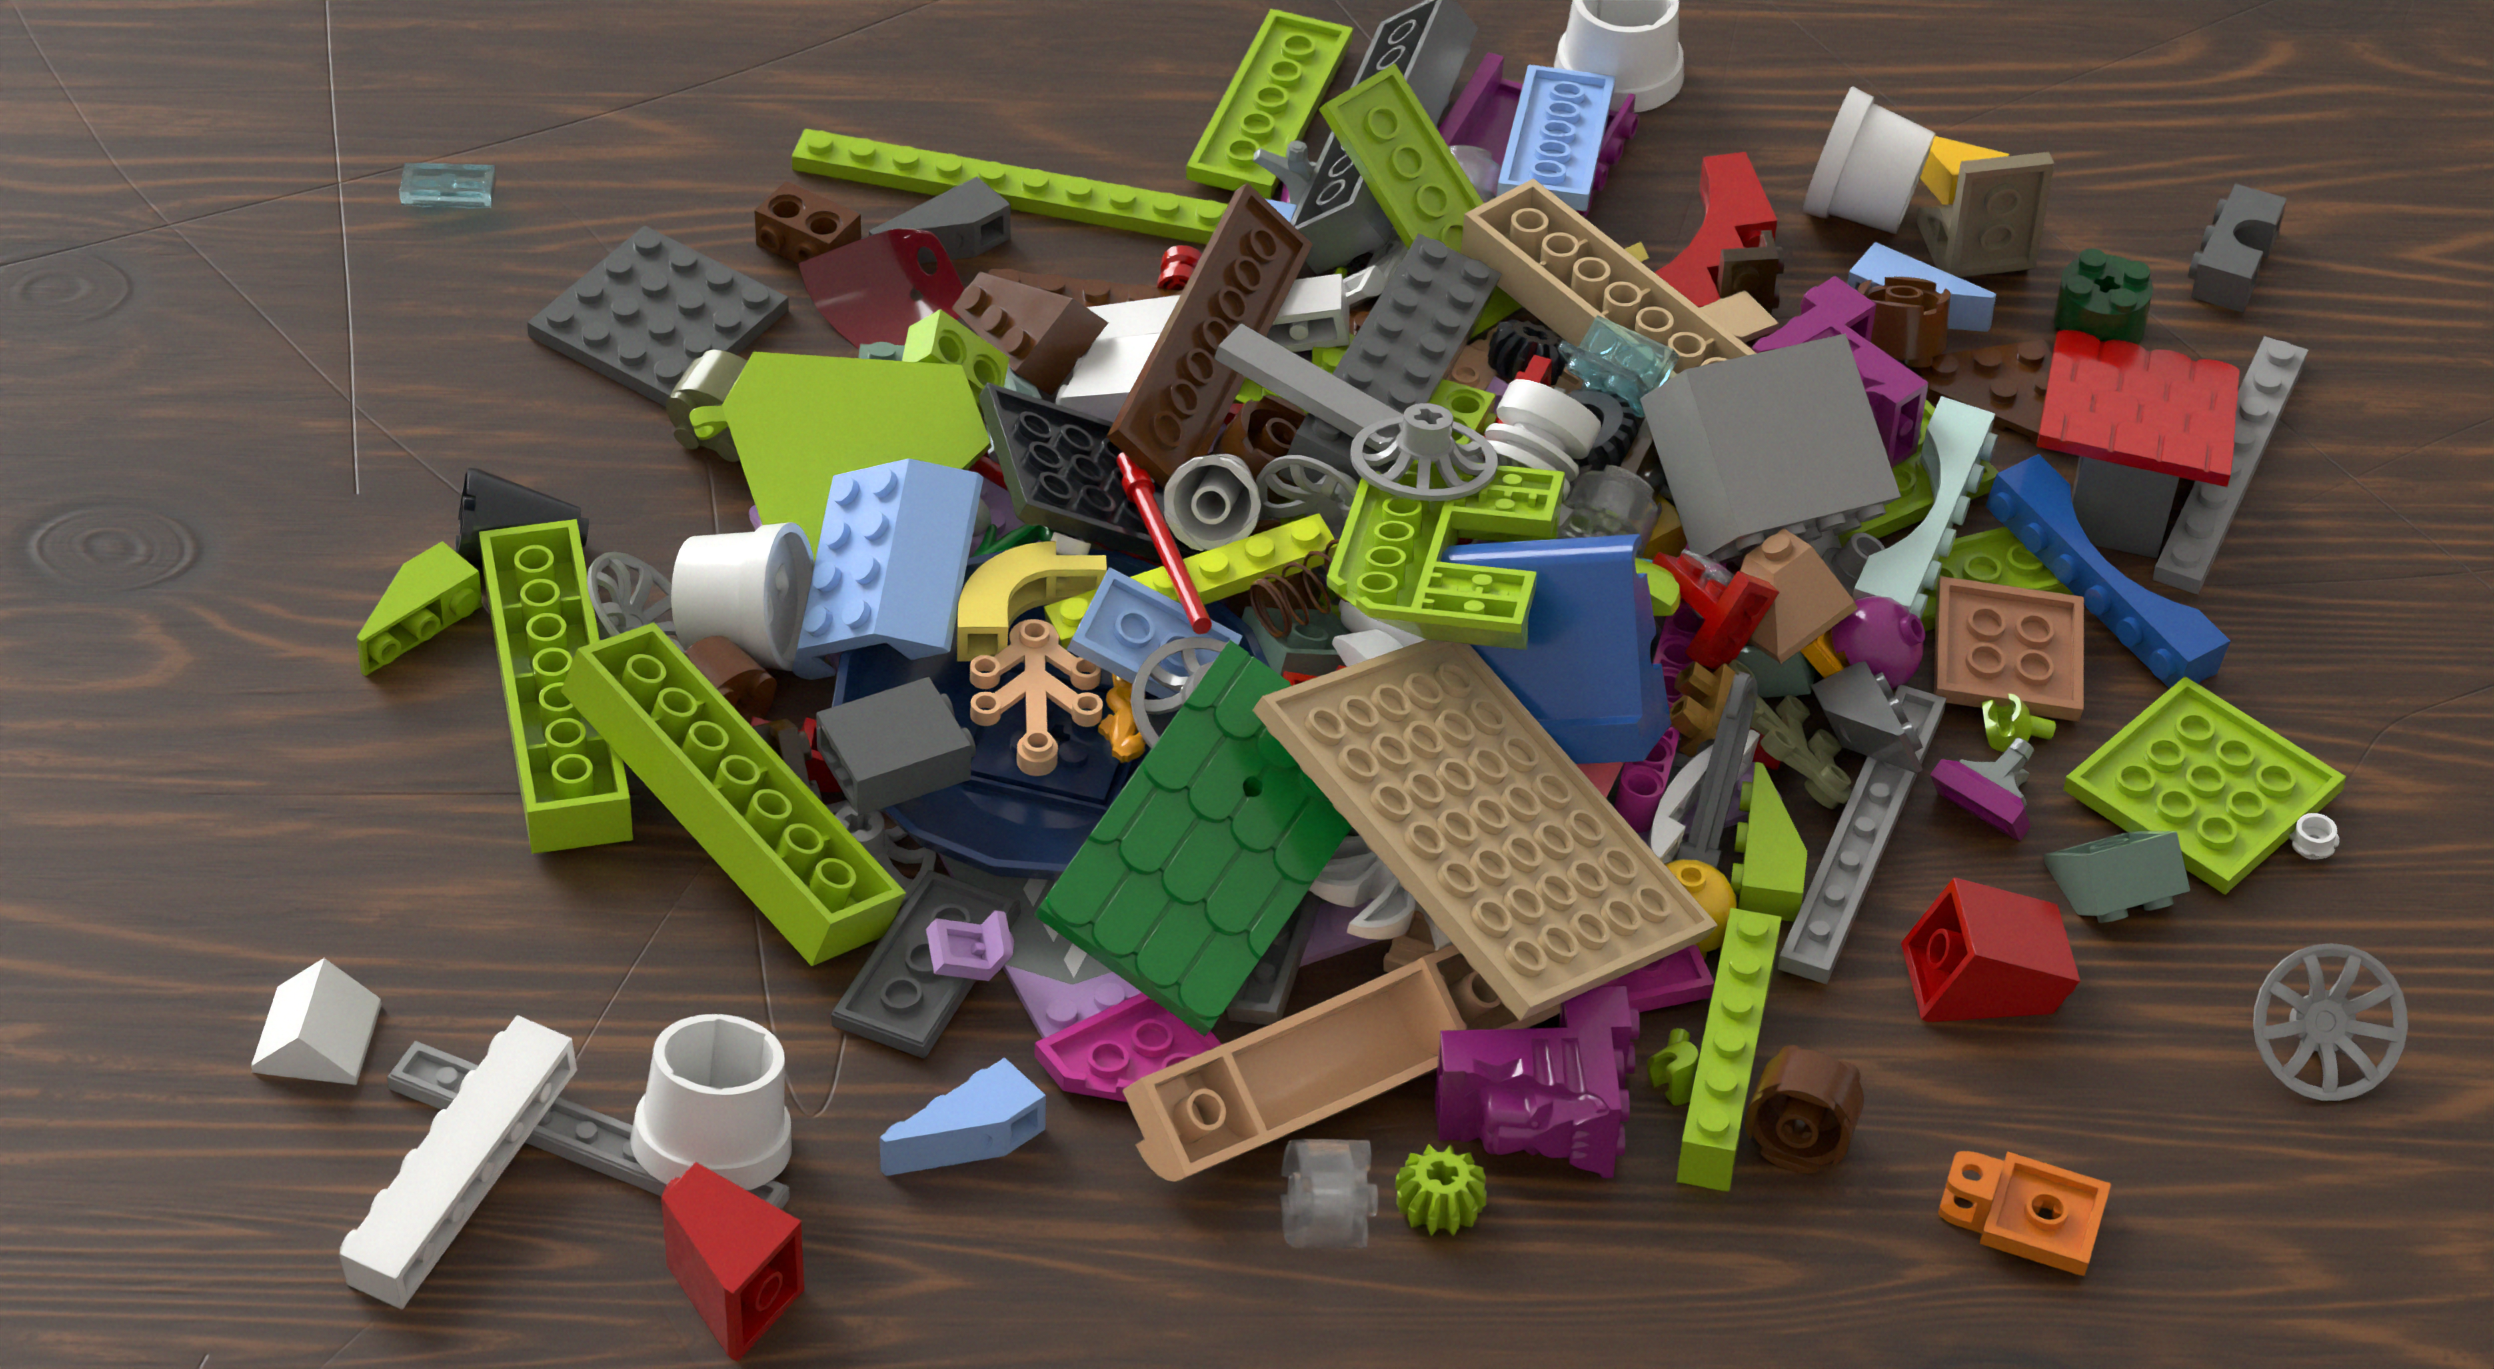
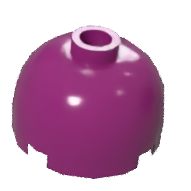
M1869 596L1856 599L1854 601L1857 610L1831 628L1836 654L1845 651L1850 665L1866 661L1874 676L1883 672L1893 691L1899 685L1907 683L1920 667L1924 649L1923 641L1925 639L1923 624L1916 615L1911 614L1905 606L1890 597Z

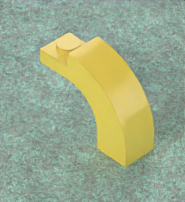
M1046 541L1018 546L986 561L970 576L960 595L957 618V661H972L981 655L994 657L1008 647V630L1013 621L1025 611L1097 589L1107 572L1106 555H1056V541Z

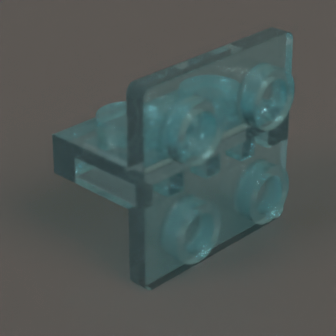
M1598 315L1578 347L1562 340L1557 348L1568 362L1566 365L1567 370L1584 381L1581 387L1585 391L1591 388L1601 389L1602 393L1609 390L1618 394L1619 398L1624 397L1629 402L1630 407H1632L1634 415L1640 418L1645 417L1640 398L1665 383L1680 358L1674 349Z

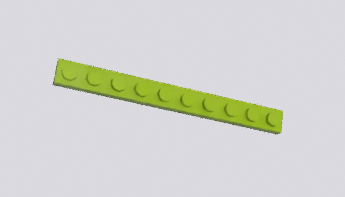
M804 129L792 154V170L939 196L977 176L1009 202L1012 210L1201 244H1208L1228 204L1212 200H1201L1172 193L1134 188L1128 185L1106 183L1083 177L1067 176L1039 169H1028L994 161L989 162L954 154H944L910 146L894 145L866 138H855Z

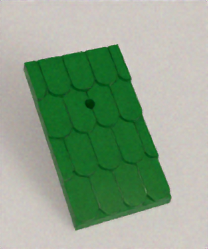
M1231 640L1228 641L1033 915L1204 1037L1212 1029L1352 828V825L1334 808L1333 803L1314 781L1302 771L1296 760L1269 733L1265 724L1252 711L1262 696L1291 687V682L1254 656L1248 655L1247 651Z

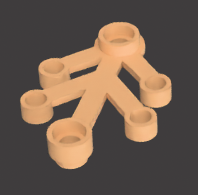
M1030 619L1019 622L1011 629L1009 635L1010 645L994 657L981 655L971 661L970 682L980 689L995 687L1000 681V676L1020 662L1025 664V671L995 693L980 692L974 695L971 699L970 717L978 725H994L1000 720L1003 712L1026 696L1027 733L1018 741L1016 762L1022 772L1031 776H1043L1055 769L1058 755L1057 742L1047 732L1046 697L1070 713L1076 724L1084 727L1097 725L1102 719L1103 702L1099 696L1093 693L1077 694L1045 671V663L1049 662L1069 675L1071 683L1076 688L1082 690L1094 689L1099 685L1101 667L1081 657L1077 658L1059 645V635L1053 625L1043 620ZM1081 672H1089L1091 674H1082ZM981 708H990V710H982ZM1087 708V709H1092V710H1091V711H1084V710H1082V709Z

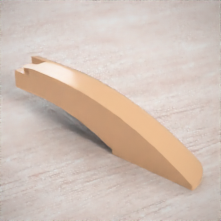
M1452 944L1297 1014L1142 1077L1122 1091L1145 1138L1136 1144V1147L1142 1158L1157 1175L1169 1181L1182 1180L1437 1070L1441 1030L1528 1029L1559 1014L1561 1003L1520 1021L1502 1003L1500 997L1483 977L1469 965L1467 959L1458 948Z

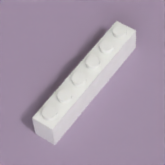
M1342 274L1295 280L1266 338L1291 352L1313 350V346L1328 348L1349 345V305ZM1181 295L1087 307L1109 322L1096 339L1160 334ZM1091 346L1089 347V349L1085 352V354H1084L1083 356H1086V355H1087V353H1088V351L1090 350Z
M519 1015L514 1018L505 1032L500 1031L494 1037L490 1044L488 1055L476 1070L468 1072L463 1079L459 1094L447 1110L442 1109L435 1116L431 1124L430 1133L418 1149H412L406 1155L398 1176L388 1189H382L377 1194L369 1215L357 1230L350 1231L345 1237L340 1249V1259L347 1285L397 1308L403 1309L577 1071L572 1038Z

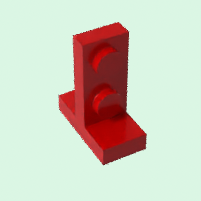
M1658 552L1652 561L1653 564L1665 568L1673 574L1676 582L1679 583L1681 598L1705 619V622L1684 653L1694 662L1715 670L1722 664H1729L1737 658L1780 593L1768 581L1737 571L1727 587L1716 580H1708L1703 575L1706 568L1699 561L1684 553H1681L1679 558Z

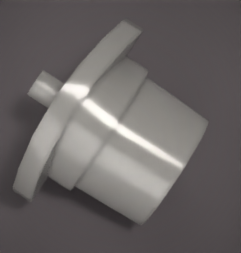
M1856 533L1843 548H1829L1821 558L1849 595L1853 597L1854 588L1869 555L1882 551L1885 547L1879 540L1869 534Z

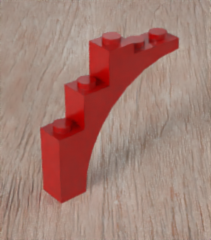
M1746 152L1703 157L1699 194L1706 214L1703 225L1685 250L1668 265L1654 272L1699 308L1721 299L1716 289L1721 249L1759 247L1761 231L1771 230L1775 243L1778 220Z

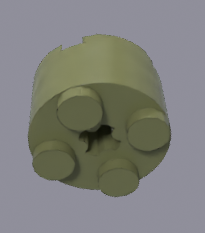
M722 350L706 351L702 357L698 358L697 356L693 360L666 402L667 414L676 428L674 437L682 446L688 449H697L700 445L717 451L727 461L737 462L740 460L729 426L710 439L700 440L696 436L689 416L690 412L698 407L721 406L748 361Z

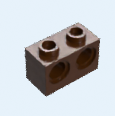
M785 181L754 210L756 245L795 263H801L861 240L860 213L788 181Z

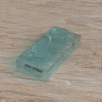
M405 163L399 191L401 206L465 207L469 209L492 208L496 184L495 165Z

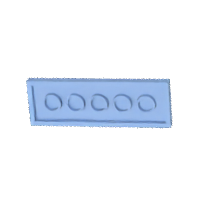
M1528 65L1498 181L1496 197L1534 178L1575 211H1587L1613 97L1615 76Z

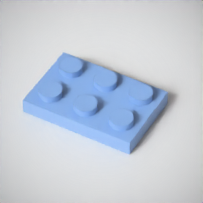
M1109 567L1067 650L1133 684L1140 666L1151 653L1162 645L1189 637L1212 638L1226 643L1231 640L1238 645L1242 635L1211 620L1212 627L1207 633L1196 634L1180 603ZM1195 649V655L1200 666L1208 662H1214L1220 654L1212 650ZM1181 651L1168 656L1159 663L1168 673L1179 677L1190 676L1184 667ZM1149 676L1145 691L1161 699L1180 693V691L1162 686L1151 676Z

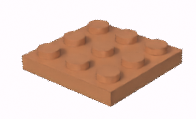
M1940 576L1936 587L1933 694L1947 698L1946 703L1982 708V702L1994 700L1998 706L2002 707L2010 705L2009 693L2018 696L2028 707L2030 715L2079 722L2084 710V597Z

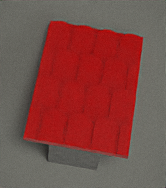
M2062 330L2057 332L2036 447L2079 456L2071 501L2077 520L2092 545L2158 559L2179 477L2228 487L2232 470L2240 374L2237 367L2211 359L2192 361L2186 355L2170 350H2153L2150 352L2135 343L2122 340L2102 342L2097 337L2080 331Z

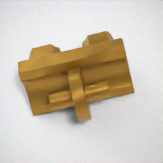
M1693 662L1676 676L1674 688L1684 696L1677 700L1669 710L1671 726L1682 733L1679 750L1689 758L1697 754L1698 746L1708 739H1714L1715 741L1734 674H1736L1735 671L1725 664L1711 673L1697 662Z

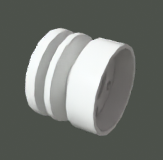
M1515 379L1509 384L1496 409L1498 418L1504 424L1493 423L1489 425L1485 431V438L1493 446L1497 454L1498 465L1565 472L1562 501H1564L1571 490L1569 482L1575 480L1579 474L1578 465L1572 458L1583 459L1588 456L1601 431V423L1590 410L1566 394L1544 384L1530 380ZM1482 451L1476 454V456L1485 460V456Z

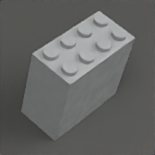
M1846 333L1685 369L1640 398L1692 558L1697 561L1713 558L1715 565L1734 561L1743 556V551L1754 550L1768 537L1775 535L1783 528L1806 543L1821 538V532L1833 530L1834 536L1843 535L1861 528V522L1886 514L1884 506L1901 497Z

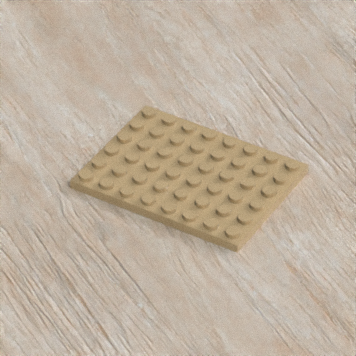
M1426 639L1262 696L1252 710L1265 724L1269 733L1296 760L1302 771L1314 781L1333 803L1334 808L1346 818L1364 839L1369 849L1377 854L1395 875L1401 886L1414 897L1433 919L1437 928L1445 933L1464 955L1469 965L1483 977L1500 997L1502 1003L1520 1021L1705 940L1718 926L1470 644Z

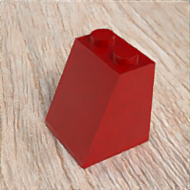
M1956 877L1949 882L1901 942L1921 1020L1927 1022L2053 1014L2080 982L2058 904Z
M695 1162L681 1177H675L668 1183L661 1197L667 1267L728 1357L738 1362L805 1290L801 1221Z

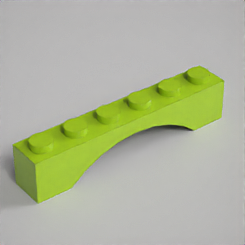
M1730 908L1682 1139L1676 1182L1727 1192L1730 1190L1755 1052L1775 963L1782 918L1780 916Z

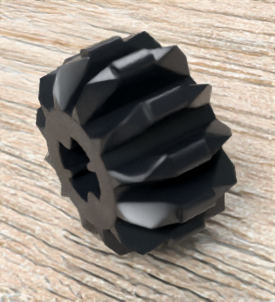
M1511 319L1508 322L1499 323L1489 343L1490 349L1488 351L1487 364L1492 369L1497 370L1496 373L1499 376L1507 377L1512 381L1515 380L1519 371L1525 372L1533 355L1552 359L1551 386L1556 385L1559 376H1562L1567 364L1565 360L1568 354V344L1559 338L1556 332L1548 331L1543 325L1538 326L1528 320L1520 322L1516 319Z

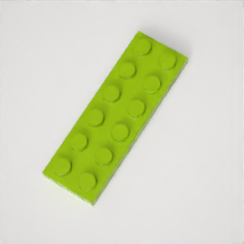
M1270 9L1186 166V180L1236 191L1246 183H1249L1263 198L1271 200L1281 180L1253 161L1254 153L1261 148L1288 158L1286 156L1287 146L1291 141L1302 140L1352 43L1353 28Z
M1394 63L1319 108L1407 249L1409 250L1418 233L1430 239L1438 240L1445 244L1446 247L1461 253L1464 215L1483 205L1484 202L1397 65ZM1496 286L1488 307L1470 339L1523 306L1500 287Z

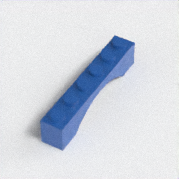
M2040 454L1997 473L1985 507L2075 596L2084 597V605L2088 610L2096 615L2119 638L2121 643L2128 647L2169 689L2184 676L2199 683L2218 673L2231 641L2199 609L2173 602L2148 591L2124 576L2106 561L2089 541L2077 520L2071 501L2070 484Z

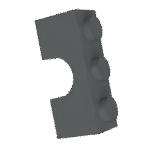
M2236 183L2228 200L2220 198L2213 217V224L2216 226H2207L2200 247V251H2203V253L2195 252L2190 264L2188 278L2195 279L2191 298L2244 313L2256 286L2262 257L2268 259L2280 233L2287 198Z

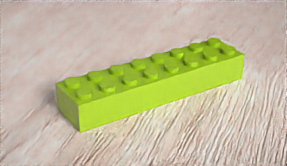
M577 519L480 531L483 575L531 854L633 840L630 796L623 759L561 693L577 648L600 641L594 607L588 592L587 571Z
M654 622L577 648L561 693L811 966L877 940L885 935L897 915L906 892Z

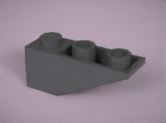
M976 176L870 230L869 236L897 228L921 229L937 236L950 260L976 257L1011 239V204ZM921 247L918 251L919 264L937 262L936 256L929 248Z
M1862 661L1811 685L1842 747L1914 773L1923 770L1915 754L1923 746L1911 722L1908 721L1897 697L1894 696L1883 672L1874 676L1866 661Z

